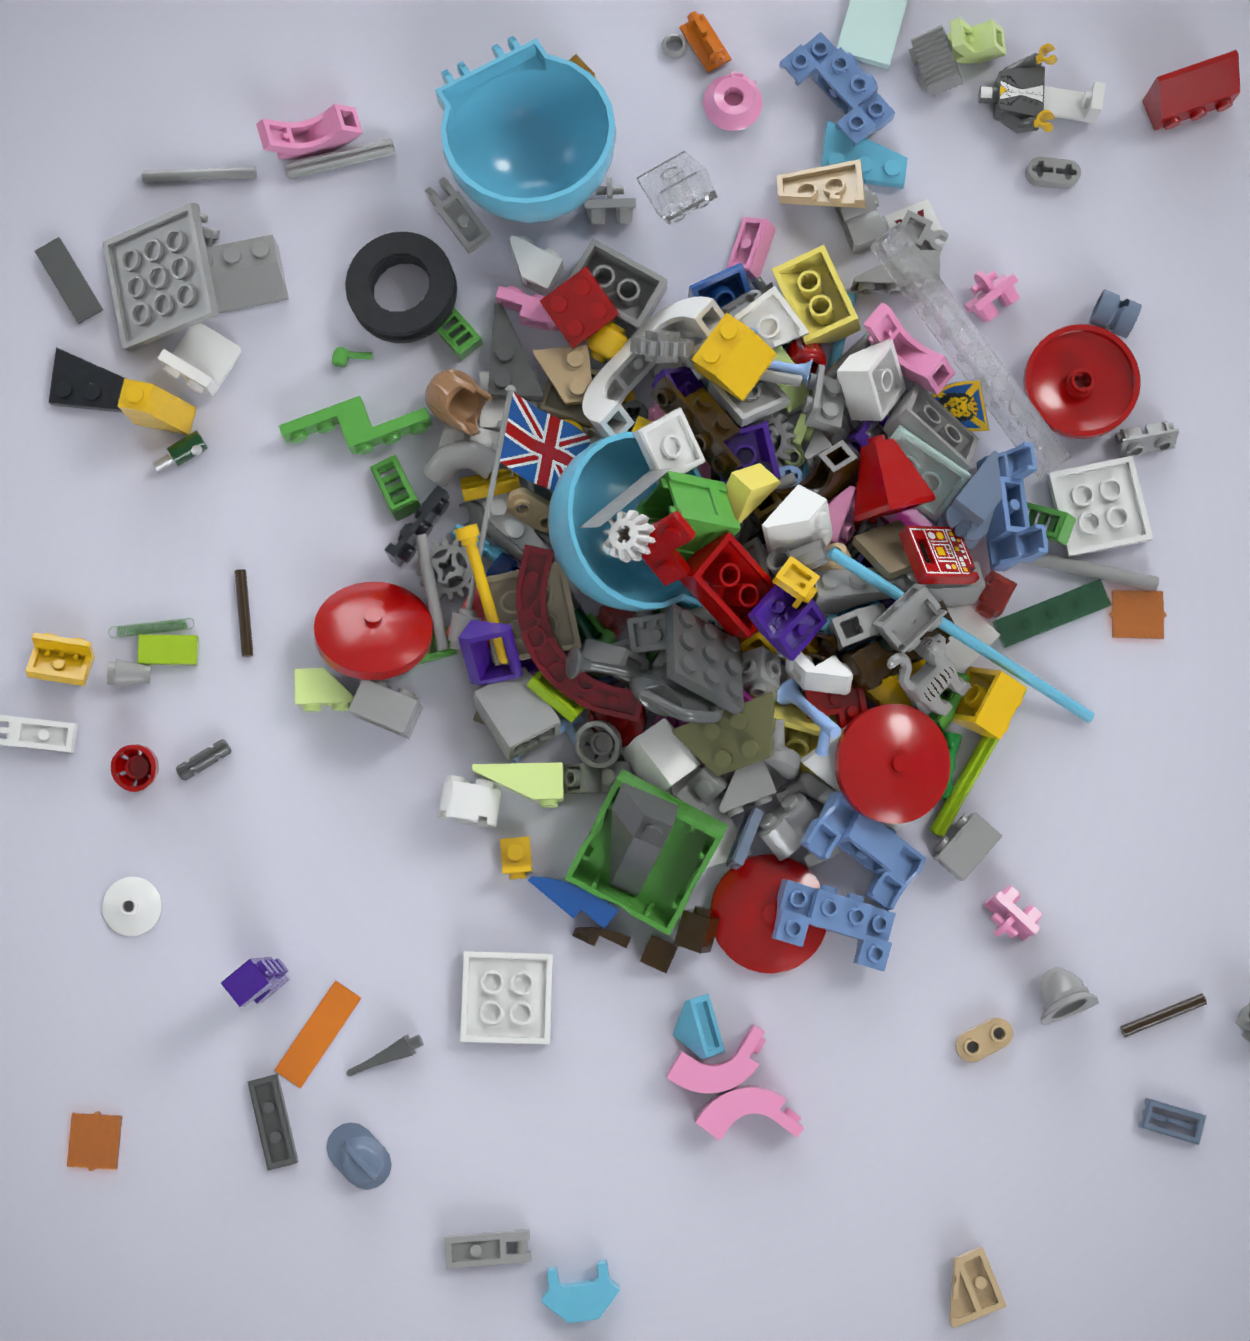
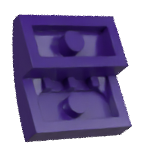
M775 584L747 616L774 648L788 660L794 661L814 638L815 634L826 624L827 620L813 598L808 604L802 601L796 609L792 606L796 598Z

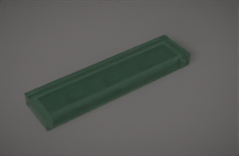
M1098 579L997 619L992 623L995 630L1000 634L999 639L1004 649L1108 608L1112 604L1101 579Z

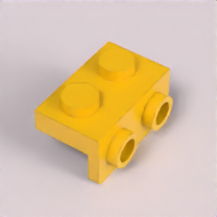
M33 633L31 639L34 648L25 670L27 677L85 686L95 659L91 642L77 637H59L52 633Z

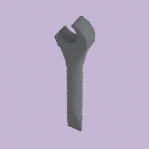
M474 500L459 504V507H466L470 512V519L463 526L477 523L478 529L481 531L485 511L483 506ZM489 519L486 535L521 562L524 550L497 529Z

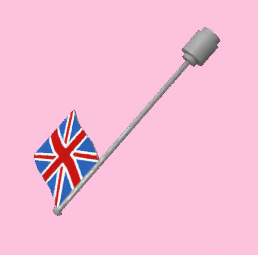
M508 385L505 388L507 396L478 542L481 558L499 464H503L523 479L554 492L557 481L575 456L590 444V438L583 431L571 423L539 410L515 393L516 388L513 385ZM473 573L466 608H460L459 613L453 612L448 635V640L450 641L449 648L462 651L458 637L471 620H482L481 617L476 616L477 611L472 610L476 589Z

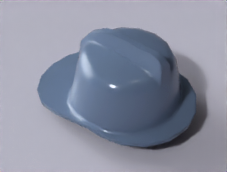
M352 1122L341 1124L333 1130L328 1138L327 1152L331 1162L351 1184L361 1189L377 1188L383 1184L390 1175L392 1163L386 1148L374 1135L361 1124Z

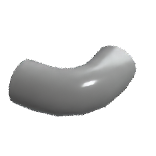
M457 440L442 446L429 459L423 468V473L430 480L441 486H447L454 474L460 469H470L487 479L493 469L496 451L477 441Z

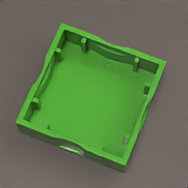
M622 769L564 879L600 899L621 906L635 918L670 936L698 880L720 844L728 825ZM623 782L679 806L673 827L637 897L610 886L612 806Z

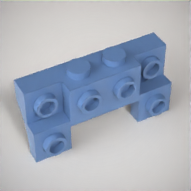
M822 32L804 46L800 44L780 61L779 67L781 69L784 68L795 79L797 86L814 75L813 81L845 114L844 117L836 122L835 127L837 130L841 129L852 141L851 145L853 147L869 135L884 128L894 119L896 112L877 93L878 86L874 77L869 73H865L858 66V61L851 53H846L842 47L837 49Z
M1023 442L1015 448L998 453L1003 498L995 507L986 534L989 565L992 571L1005 572L1020 562L1032 563L1049 553L1045 525L1034 524L1030 527L1024 478L1037 471V459L1033 443ZM989 455L976 462L977 471Z
M841 791L830 793L819 818L811 820L800 842L803 847L821 861L829 859L837 845L872 872L874 877L866 895L887 911L894 909L906 887L920 874L927 859L900 838L893 828L870 820L855 811L846 801Z
M782 879L777 895V914L771 938L803 947L808 926L812 925L858 939L853 963L885 971L892 943L888 942L896 913L863 903L865 897L847 892L846 897L838 895V889L828 885L820 884L818 889Z

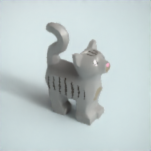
M937 634L934 637L924 638L913 649L920 657L926 660V663L911 677L912 665L910 658L905 653H896L887 660L888 669H893L900 664L898 680L902 689H904L905 694L910 699L911 706L928 717L931 711L946 716L953 708L948 701L940 698V694L946 688L961 696H964L971 688L968 682L958 676L955 664L947 656L946 638Z

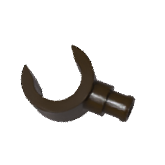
M818 632L815 635L822 638V646L819 652H810V656L819 659L821 663L835 654L837 640L832 635Z

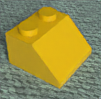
M726 312L691 360L698 373L743 402L777 357V353L750 327Z
M969 666L965 674L970 678L968 683L971 685V688L961 697L951 722L982 736L1001 740L1003 734L1009 728L1016 709L1022 703L1027 687L1001 670Z

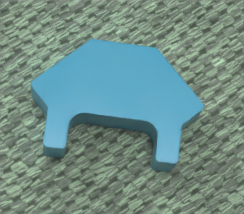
M607 1260L597 1261L598 1276L595 1279L572 1283H562L559 1280L558 1268L549 1267L547 1270L549 1288L543 1294L541 1302L568 1323L596 1320L602 1316L619 1293L620 1286L609 1278Z

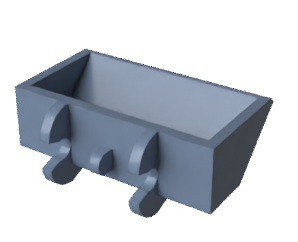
M993 451L936 523L939 527H955V535L964 538L968 550L973 549L977 545L978 540L987 534L995 507L1003 498L997 451Z

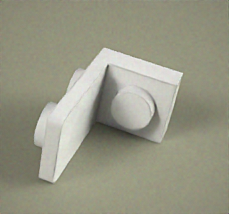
M1095 81L1091 89L1085 92L1044 86V110H1050L1058 118L1094 124L1102 110L1106 83Z

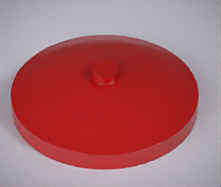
M1077 324L1057 329L1039 342L1026 363L1023 386L1030 409L1043 425L1062 436L1075 439H1089L1111 432L1130 415L1139 397L1141 378L1139 367L1132 351L1119 337L1101 327Z
M363 582L347 586L326 599L319 608L314 620V640L320 656L336 671L357 679L382 680L401 675L421 662L432 642V618L426 605L411 591L391 583Z
M902 704L879 705L858 714L842 732L836 747L834 760L838 786L850 806L862 816L875 822L886 824L911 822L924 816L934 808L947 787L951 766L947 742L939 727L923 712Z
M772 854L750 857L745 860L742 867L740 866L736 870L731 868L727 871L713 893L710 910H712L711 915L720 918L715 939L730 959L748 970L773 974L794 969L806 962L817 951L825 937V929L809 925L803 947L771 938L777 914V895L782 879L813 888H820V882L814 874L804 865L791 858L779 861Z

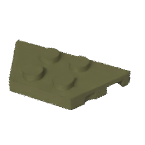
M773 691L744 702V710L737 715L724 709L722 719L717 723L689 722L672 729V732L716 776L768 759L774 753V740L772 736L776 724L774 706L775 701H777V692Z

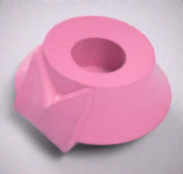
M732 71L731 74L717 78L708 86L704 94L703 106L709 120L719 128L730 131L742 130L753 124L759 117L762 109V96L756 86V81L750 80L743 73Z

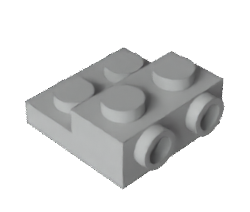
M761 380L757 382L743 402L712 381H709L707 390L726 414L729 413L740 427L788 407L790 400L776 383Z

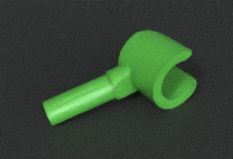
M338 347L333 352L332 364L338 367H346L348 359H373L372 352H354Z
M589 613L587 616L601 634L597 641L608 644L615 643L614 633L602 626L596 617Z

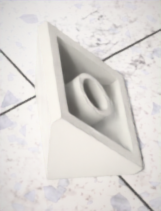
M667 717L637 736L620 753L626 762H630V767L639 778L665 792L702 764L673 734L672 729L674 727Z

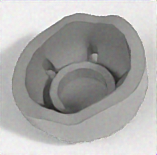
M603 720L591 721L584 724L576 733V752L587 765L595 768H605L615 763L619 758L622 750V738L619 731L611 723Z

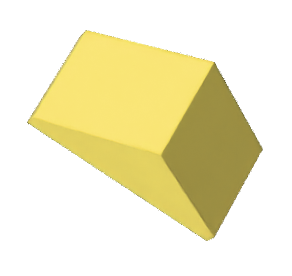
M761 463L731 472L726 484L728 489L727 496L734 517L738 519L739 524L781 484Z

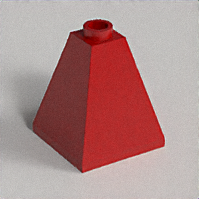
M879 435L867 439L868 445L861 447L853 516L855 522L900 513L936 500L932 490L894 438L886 440L885 435Z

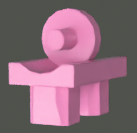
M979 271L974 275L976 284L970 288L976 296L963 306L967 312H975L982 322H989L999 313L992 303L993 300L998 297L1003 306H1009L1020 298L1014 286L1018 279L1014 274H1011L1009 277L1002 275L998 278L994 271L988 275Z
M1012 886L990 897L984 903V906L993 913L990 919L998 925L993 931L997 937L1005 932L1012 939L1017 936L1022 941H1025L1029 936L1035 935L1040 929L1037 924L1042 913L1031 905L1021 911L1015 905L1021 897L1020 893Z

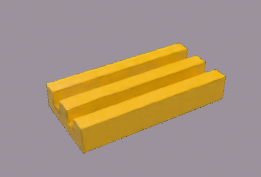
M509 468L498 470L494 495L508 493L514 489L521 488L518 475L514 478L511 477V470ZM492 471L487 479L479 474L460 478L464 501L487 497Z

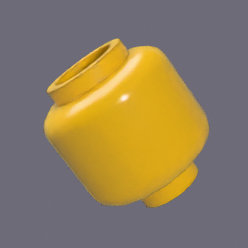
M611 321L586 340V345L592 350L589 356L603 364L606 359L610 361L628 341L625 335L626 330Z

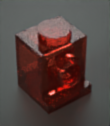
M991 570L984 578V581L988 582V584H986L978 598L979 602L975 610L981 616L988 619L992 617L998 618L1003 613L1017 586V583Z
M602 605L598 609L599 614L595 618L602 626L613 632L615 638H617L628 626L627 618L636 617V611H624Z

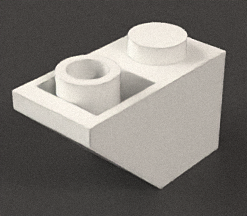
M511 235L509 239L510 247L523 286L543 296L548 295L552 292L564 269L563 259L552 249L546 248L543 250L535 246V243L527 237L520 236L518 238Z

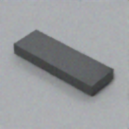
M60 237L35 250L36 255L78 324L104 310Z
M274 1074L248 1081L267 1170L298 1163L279 1075Z

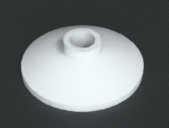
M127 877L118 880L107 890L102 903V912L106 923L112 930L124 936H138L151 930L158 922L162 912V900L157 888L149 881L139 877ZM128 901L134 903V909L131 912H127L125 909V904Z

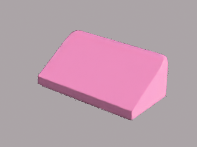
M743 217L726 269L742 263L747 277L754 279L760 277L775 233V227L768 219Z

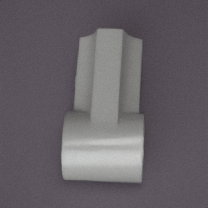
M819 538L791 550L784 547L776 548L769 553L766 564L776 576L790 556L810 570L829 563L831 559L827 557L829 551L822 538Z

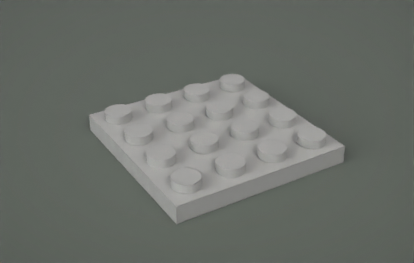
M193 203L186 204L103 242L122 350L133 351L219 315L198 205Z

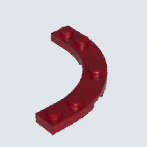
M525 544L516 587V610L521 636L535 665L556 689L560 690L577 704L601 714L639 722L642 705L635 699L630 689L605 683L585 672L580 673L574 679L567 677L565 669L567 655L554 636L546 604L548 579L554 551Z

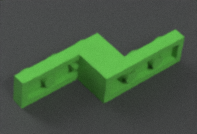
M357 396L278 426L287 443H300L305 441L310 434L318 431L321 434L327 433L335 429V425L340 424L351 453L364 455L373 451L374 446L382 443L391 445L400 441L401 436L410 433L412 435L424 433L433 424L425 407L372 427L361 396Z

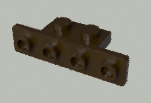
M667 376L661 378L650 393V396L666 414L678 408L682 409L705 460L723 481H727L731 472L736 471L740 467L741 462L725 443L734 439L741 430L704 387L684 397Z

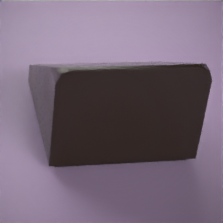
M651 934L639 962L667 973L678 946Z

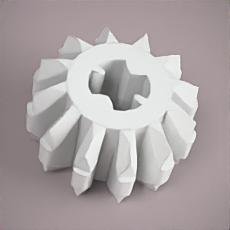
M629 510L628 513L618 512L617 520L610 518L608 520L611 525L610 530H603V533L609 536V539L603 543L605 547L611 548L609 554L614 558L619 557L622 562L628 563L631 559L637 562L641 561L642 553L647 555L651 553L647 545L648 543L656 542V540L649 536L655 530L653 525L648 524L649 518L643 514L639 515L638 511Z

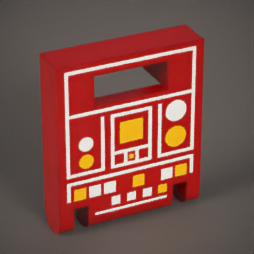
M906 526L899 533L918 584L970 585L979 580L978 573L973 572L975 565L964 538L955 535V527ZM921 542L924 545L930 563L925 562L919 547Z

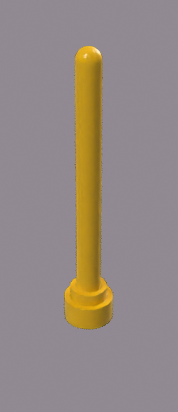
M477 523L455 529L457 541H460L461 545L466 548L487 622L500 623L476 543L479 541L478 535H480ZM502 637L492 639L499 662L502 664L508 663Z

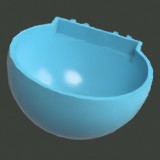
M511 36L507 38L508 47L511 51L505 54L499 44L493 45L491 49L496 59L470 72L462 61L457 64V70L461 77L455 80L447 69L441 72L445 85L435 89L438 104L444 111L441 125L443 153L458 186L475 204L487 212L515 222L535 223L550 221L569 214L584 204L603 182L612 163L616 142L613 107L604 88L591 73L571 61L547 54L537 38L521 46L516 38Z
M633 432L618 433L592 443L575 456L561 474L549 505L548 528L550 543L556 560L566 577L582 593L600 604L624 611L658 610L673 603L687 609L703 607L680 580L664 586L642 557L641 561L637 562L631 559L628 563L622 562L619 557H612L609 554L611 548H607L603 544L609 539V536L603 533V530H610L611 528L608 521L601 527L579 528L650 471ZM696 467L685 473L702 477ZM654 482L620 511L626 513L629 510L636 511L635 507L649 496L657 486V483ZM617 513L612 517L613 519L617 520Z

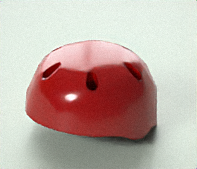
M140 744L127 745L120 748L113 756L110 765L114 781L121 788L130 792H139L147 788L154 782L159 771L158 758L150 748ZM123 755H126L129 759L123 758ZM122 771H126V774L121 775L120 773Z

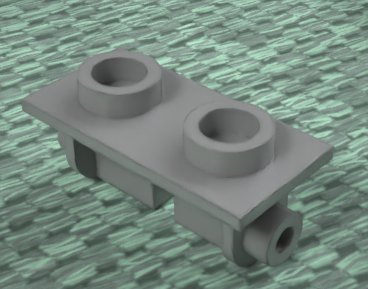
M1167 421L1145 425L1146 434L1142 433L1140 426L1120 429V432L1115 433L1116 443L1121 444L1118 457L1122 458L1132 455L1137 457L1145 453L1164 452L1175 448L1179 429H1174L1173 423H1168Z

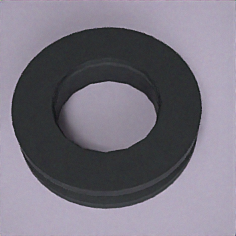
M392 232L371 240L359 250L348 268L345 290L353 313L366 331L387 342L410 343L430 336L447 321L456 303L457 281L446 254L434 241L413 232ZM398 264H413L421 267L429 276V289L419 304L405 311H389L382 308L374 298L375 284L380 275L388 268Z

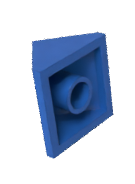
M738 263L690 285L688 298L710 297L722 308L746 292L751 291L743 264Z

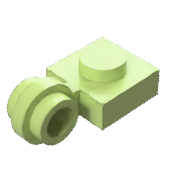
M801 413L793 431L797 438L791 440V445L795 446L796 450H789L787 453L790 456L791 453L797 452L799 458L795 463L782 459L785 466L792 465L800 468L805 462V452L802 449V445L804 446L806 441L810 442L815 429L804 425L805 414Z

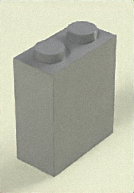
M525 667L522 668L523 675L520 678L479 686L474 691L473 696L474 708L508 761L558 736L560 733L561 721L553 708L526 686L532 677Z

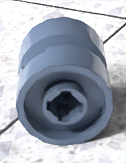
M1104 289L1092 311L1089 323L1103 329L1110 327L1111 333L1126 339L1137 321L1142 304L1128 298L1121 301L1120 295Z

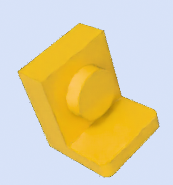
M790 556L772 582L796 598L792 606L797 609L802 601L808 604L816 594L818 589L814 585L820 576Z
M530 836L500 839L502 874H509V880L527 878L526 873L533 872Z

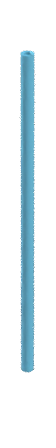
M832 547L829 550L828 558L897 601L905 593L837 548ZM945 617L941 618L942 623L938 628L1087 723L1093 720L1095 714Z

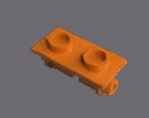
M696 11L691 12L687 16L688 22L679 26V29L707 73L731 61L732 58L704 14H698Z

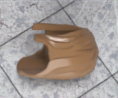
M455 369L441 371L431 379L425 391L426 405L440 421L468 435L475 436L480 433L478 429L479 416L486 401L492 402L493 398L488 392L482 390L469 375Z

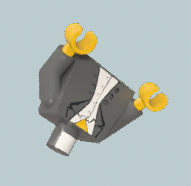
M1046 43L1040 47L1039 54L1034 53L1004 68L999 72L994 86H980L978 103L994 104L993 118L1001 121L1003 125L1015 133L1037 131L1039 127L1044 132H1051L1053 125L1046 121L1054 120L1055 116L1050 110H1044L1045 66L1041 65L1042 62H1045L1047 65L1056 63L1057 57L1055 55L1046 57L1049 52L1054 51L1056 48L1052 44Z

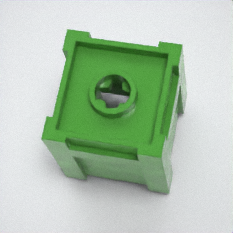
M668 471L659 479L660 483L649 496L635 507L639 515L643 514L649 518L648 524L650 525L677 510L681 513L696 532L692 541L676 548L685 561H688L695 552L724 533L730 532L735 536L741 530L739 521L734 517L727 496L728 489L726 484L721 481Z

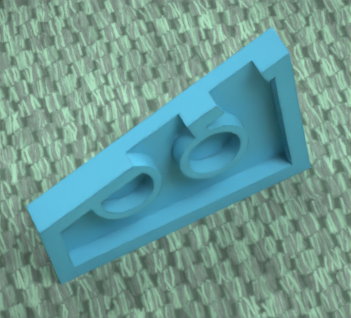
M827 120L821 167L861 159L864 184L903 189L907 157L867 138L853 147L851 145L852 141L841 129L837 130L836 124Z

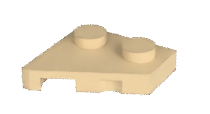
M579 345L575 349L569 346L533 350L535 360L542 367L546 377L552 386L555 387L565 406L581 405L585 392L592 382L588 345Z
M980 1246L953 1257L949 1323L952 1328L1006 1307L983 1247Z

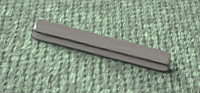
M384 139L286 162L285 171L289 179H294L392 156L395 154V147L392 139Z

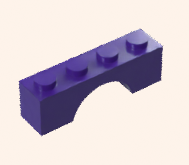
M272 957L250 958L224 979L221 985L239 1007H244L253 1000L256 1004L264 1002L290 979L286 976L288 969L280 959L276 958L274 960Z

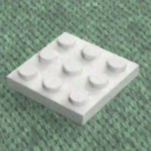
M1133 455L1049 472L1046 475L1054 509L1067 512L1076 518L1068 543L1063 545L1066 558L1153 539Z
M464 951L460 1042L550 1044L553 954Z

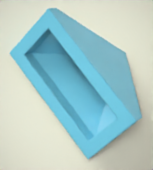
M709 993L685 1001L673 1032V1036L701 1059L725 1052Z

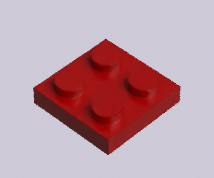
M586 266L540 300V303L572 349H575L621 315Z

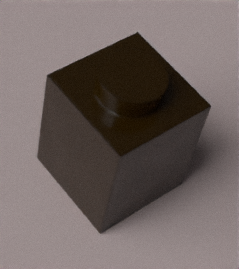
M701 906L683 910L674 945L700 954L711 952L720 918L712 916V910Z

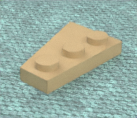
M861 159L777 175L780 204L866 208Z

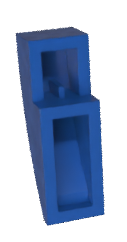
M531 876L528 879L532 885L573 919L582 910L601 927L605 928L619 911L606 900L600 899L569 882Z

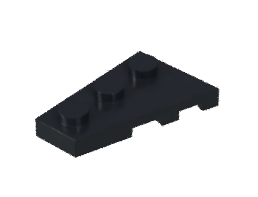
M56 347L48 403L52 406L123 413L118 407L124 377Z
M437 485L417 509L414 516L417 520L413 524L411 522L405 524L400 530L398 543L396 545L389 543L384 549L391 562L401 567L404 562L409 563L417 551L414 548L416 546L415 536L426 534L428 537L433 529L431 524L437 515L441 517L449 507L450 502L448 499L450 497L445 489Z

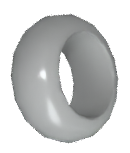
M676 33L668 34L662 41V52L671 59L682 57L687 50L685 38ZM670 41H678L682 48L679 51L673 52L666 45Z

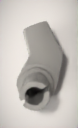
M776 719L775 731L772 736L774 740V753L772 757L765 759V762L777 770L783 778L795 779L799 774L801 756L796 751L785 746V720Z
M801 772L797 776V780L780 787L776 796L781 804L787 796L800 792L803 796L810 797L824 806L830 793L837 791L820 777L809 772Z

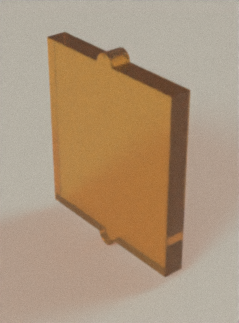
M1111 591L1112 611L1109 613V616L1112 617V638L1164 639V618L1167 614L1164 612L1163 591Z
M96 1111L94 1114L73 1112L71 1116L67 1167L88 1168L89 1171H94L95 1169L117 1170L122 1116L101 1114L100 1111Z

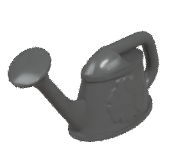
M573 647L568 653L565 669L569 679H574L580 673L588 671L631 679L629 687L635 699L645 708L658 715L674 717L686 722L714 724L722 719L724 708L667 678V661L657 664L649 671L591 661L582 655L578 647Z

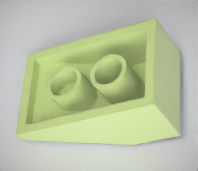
M562 762L472 764V771L476 775L494 782V784L534 803H540L541 808H558V802H565L564 766Z

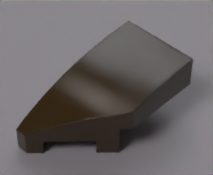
M577 927L572 934L573 937L592 946H595L599 936L624 948H627L631 937L622 933L596 927Z

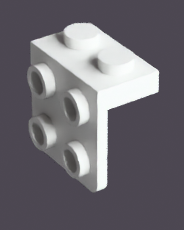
M198 323L189 327L173 353L163 349L157 359L164 366L162 370L174 379L181 377L187 381L186 385L200 394L204 391L213 397L240 357L242 350L239 345L204 324Z

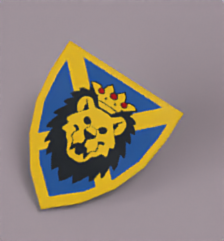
M980 379L952 382L945 385L938 395L931 394L968 430H990Z

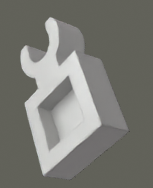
M908 210L894 238L920 250L924 243L929 250H940L941 252L943 247L937 245L935 239L946 242L949 234L943 230H931L932 221Z

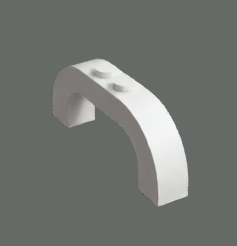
M702 296L687 298L664 308L652 316L632 335V338L645 336L646 330H666L680 332V339L686 340L693 337L707 339L725 314L713 298ZM631 338L595 376L583 398L582 409L584 415L602 438L627 432L635 423L621 404L625 397L656 364L653 361H644V355L630 352Z

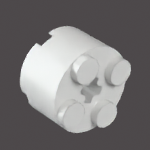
M448 775L447 781L443 783L437 817L444 820L452 817L455 818L457 823L481 827H488L490 825L496 827L502 796L500 786L494 785V782L476 779V784H472V782L465 781L464 777Z

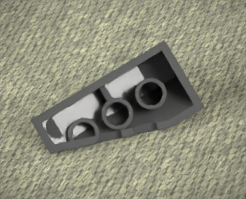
M624 782L622 783L612 806L610 886L636 897L638 896L673 827L679 808L678 805Z

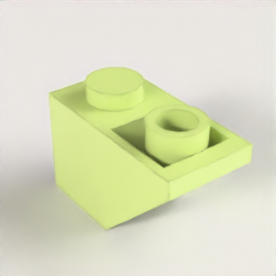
M325 668L294 669L295 704L303 707L304 712L321 711V706H332L333 711L349 710L354 696Z

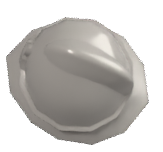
M1053 967L1042 975L1041 992L1045 1002L1043 1006L1045 1012L1040 1018L1041 1024H1051L1099 1004L1097 996L1089 993L1083 981L1072 972L1061 967Z

